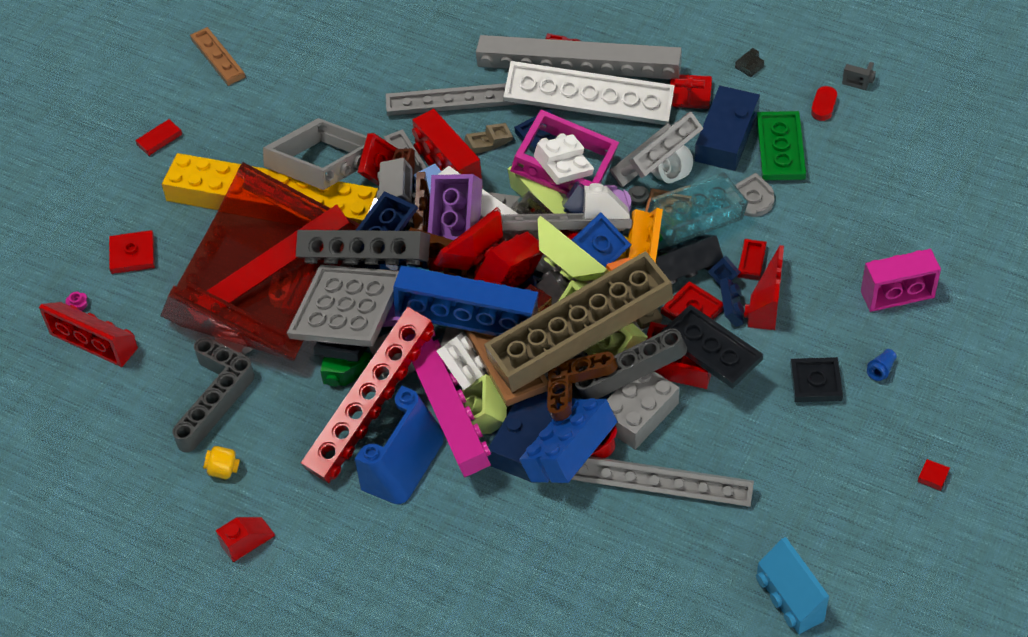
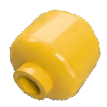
M214 446L211 451L207 450L203 469H207L206 472L209 476L229 479L232 472L237 473L240 459H236L235 450Z

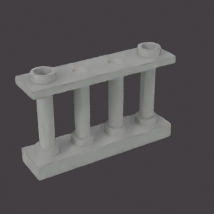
M689 112L672 126L667 123L609 171L622 188L638 174L641 178L648 175L703 130V127L694 114Z

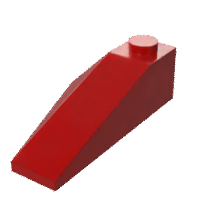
M783 245L778 247L751 294L750 304H745L744 318H748V327L775 330L784 253Z

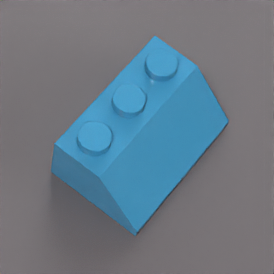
M786 537L782 538L759 561L756 579L762 588H766L769 592L773 605L776 608L779 607L784 613V619L790 628L794 627L799 635L825 621L829 595Z

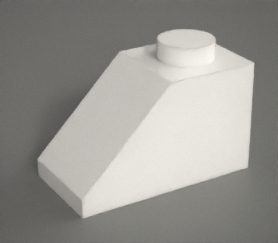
M599 183L584 186L583 212L585 219H594L600 212L607 219H630L628 207L607 186Z

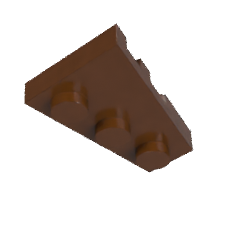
M416 172L415 205L418 209L413 215V225L415 229L428 232L430 192L426 173Z

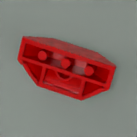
M496 207L454 241L441 249L434 264L439 267L469 270L474 265L478 267L485 260V252L490 247L498 246L503 236L501 210Z

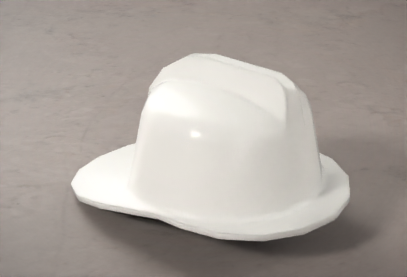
M683 145L651 172L657 179L666 183H673L685 178L693 167L691 151L687 146Z

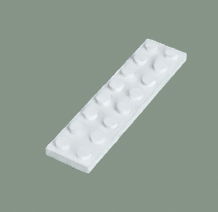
M511 61L503 100L666 125L669 123L675 85Z

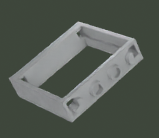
M317 118L263 147L264 167L325 190L358 170L367 136ZM321 141L350 152L324 168L293 157Z

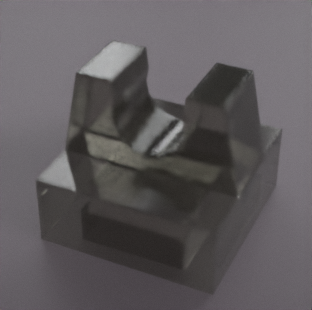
M751 48L750 52L748 51L735 62V68L749 77H752L764 67V60L759 57V51Z

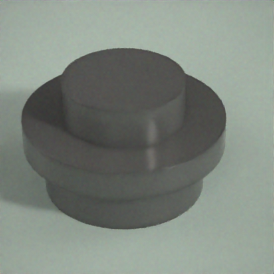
M634 186L628 191L631 203L635 206L644 205L649 198V191L643 186Z

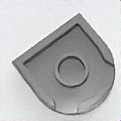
M757 173L722 192V198L737 212L745 216H762L768 213L774 205L775 197L772 187Z

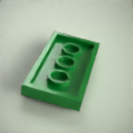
M799 111L757 112L762 179L805 180L806 168Z

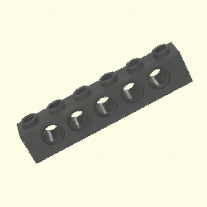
M298 230L296 257L304 259V263L317 264L318 260H324L326 264H337L338 260L344 261V264L357 265L358 261H365L364 264L378 265V261H385L386 265H399V262H406V265L420 266V262L429 261L430 234L422 231ZM323 244V250L320 252V246ZM342 244H344V248L340 252V247ZM364 244V250L360 252V248ZM385 244V249L381 253V247ZM405 244V245H406V249H405V251L402 253V252H401V248H402V246Z

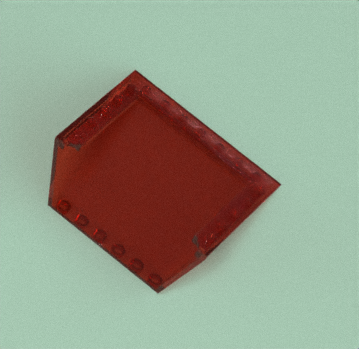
M242 162L210 227L179 283L171 289L160 316L181 327L294 361L304 340L289 339L287 331L319 266H341L342 261L338 260L337 264H326L324 260H318L317 264L304 263V259L297 258L231 303L207 292V290L330 208ZM346 217L350 223L341 230H356L360 224ZM323 244L320 246V252L323 250ZM344 244L341 245L340 252L343 250Z

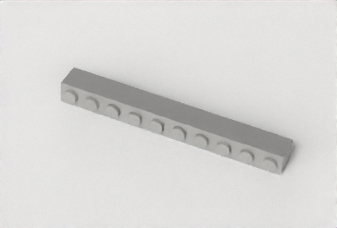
M480 35L476 57L478 67L509 69L510 62L515 61L603 75L675 79L680 76L682 48Z

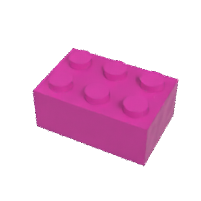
M931 249L918 250L913 253L895 255L890 258L872 260L865 263L861 293L869 311L873 312L935 298L941 268Z

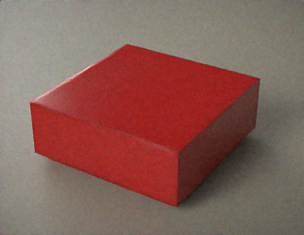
M926 459L918 477V483L941 491L950 467Z

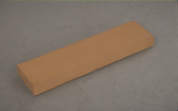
M208 27L190 35L192 42L227 86L246 78L244 71Z

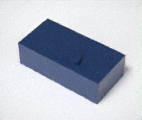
M719 85L703 124V130H701L695 144V162L736 171L755 123L757 112H759L760 94Z
M559 389L555 394H560L563 390ZM548 391L517 402L512 406L488 447L491 455L488 456L491 467L531 482L519 459L526 452L527 447L537 439L539 433L552 421L547 408Z

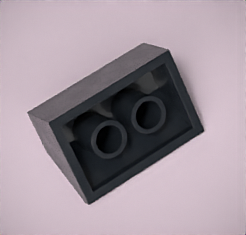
M699 234L658 249L656 264L671 283L674 284L678 282L677 278L682 276L689 278L697 275L698 270L704 268L705 270H710L723 258L717 235Z

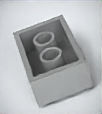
M652 372L617 389L607 399L618 421L615 425L617 427L616 437L636 450L679 404V387L658 373Z

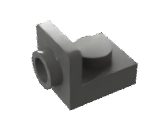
M870 62L867 69L846 64L842 84L866 90L869 83H873L875 79L874 63Z

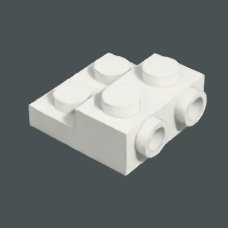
M562 133L555 139L548 140L543 138L537 143L534 158L556 184L591 176L594 171L593 166L583 156L585 148L573 134L566 136Z
M460 333L439 348L437 353L462 389L465 390L487 371L480 356H477L473 351V344L470 339Z

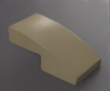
M500 123L486 125L485 132L466 134L464 141L477 154L500 147L513 140V136L507 124Z

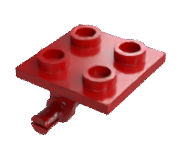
M680 75L679 78L670 80V85H675L671 107L710 108L712 76Z

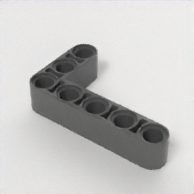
M665 330L615 355L618 366L612 374L574 384L583 399H599L682 358L687 352V346L678 330ZM583 351L571 359L584 357L586 354ZM588 366L581 367L578 372L586 370Z
M202 337L196 340L194 350L199 364L219 375L173 428L174 439L178 449L182 452L193 451L254 380L252 364L247 356L209 337Z

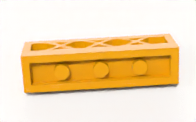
M656 208L650 213L638 209L632 211V228L629 230L628 237L631 246L627 249L626 258L632 259L646 251L656 263L663 209Z

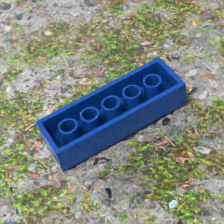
M401 266L393 286L395 316L401 317L406 308L409 307L430 319L433 324L494 336L501 335L538 312V292L468 279L436 271L432 272L415 267Z

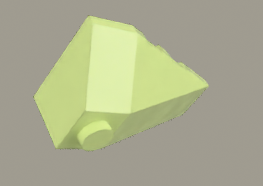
M512 166L507 168L511 188L522 197L530 200L531 204L541 213H565L562 201L566 197L565 194L511 172Z

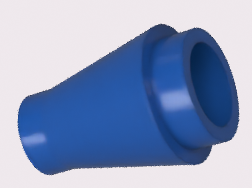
M886 349L882 354L871 360L867 365L869 377L875 381L886 379L897 358L896 353L891 349Z

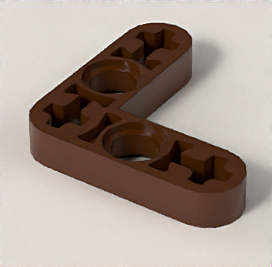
M601 352L567 360L548 371L547 408L553 420L562 421L571 415L572 383L607 376L615 372L618 364L611 352ZM588 366L586 370L578 372L581 367ZM562 388L565 389L562 393L555 394L557 390Z

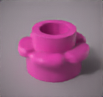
M73 292L66 298L65 303L69 306L74 305L80 311H83L87 307V295L85 293Z

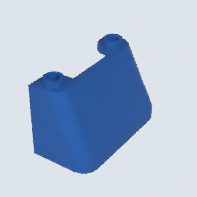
M401 386L395 396V405L403 411L404 416L385 446L367 444L361 448L355 457L361 491L393 504H402L410 498L444 442V433L441 426L414 390L405 386Z

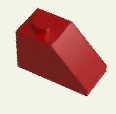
M236 517L215 530L221 547L232 562H235L275 536L262 517Z

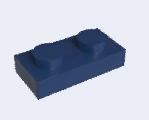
M726 277L719 280L724 314L735 327L744 324V308L740 301L742 293L738 284H734Z

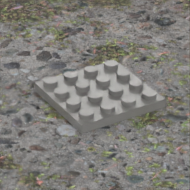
M320 265L287 331L289 339L373 347L394 302L393 286L399 271Z

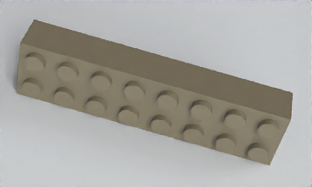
M645 251L485 343L484 346L488 359L511 392H514L674 298L672 283Z

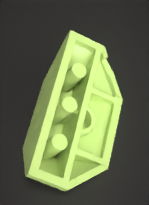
M539 216L537 219L539 250L546 255L543 259L553 267L556 264L561 267L560 273L568 280L572 278L583 282L596 280L610 272L542 216Z

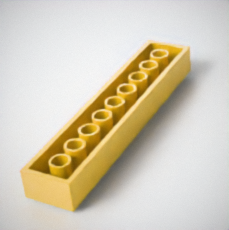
M180 153L176 154L162 182L166 201L302 226H305L337 204L350 222L341 230L357 229L368 214L373 199L377 198L378 188L340 181L322 190L271 169Z

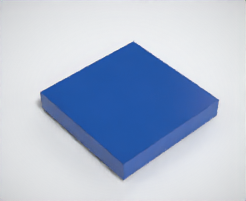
M601 212L572 239L575 244L604 267L608 263L615 262L631 246L630 242Z

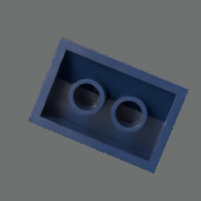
M384 191L356 230L402 231L418 207ZM362 244L360 252L364 250V244ZM385 244L381 247V253L385 249Z

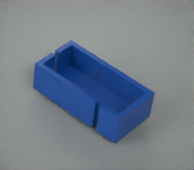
M573 398L571 415L562 421L552 419L547 427L539 433L537 439L527 447L526 452L519 459L531 482L548 483L549 480L551 483L570 482L618 422L607 399Z

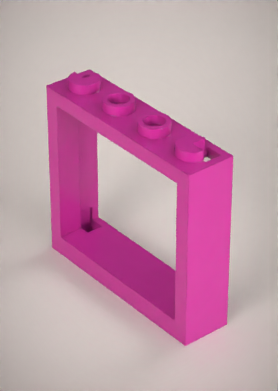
M540 110L514 157L510 171L567 195L576 181H579L584 186H590L592 183L601 184L615 156L619 142L544 110ZM538 130H543L555 136L562 133L566 136L573 134L584 148L605 156L593 181L580 178L556 184L534 157L525 154Z

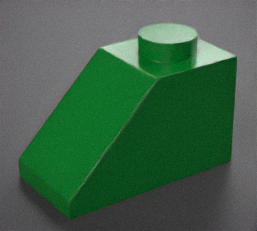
M364 352L358 362L324 357L320 369L323 384L347 386L360 377L371 361L372 354Z

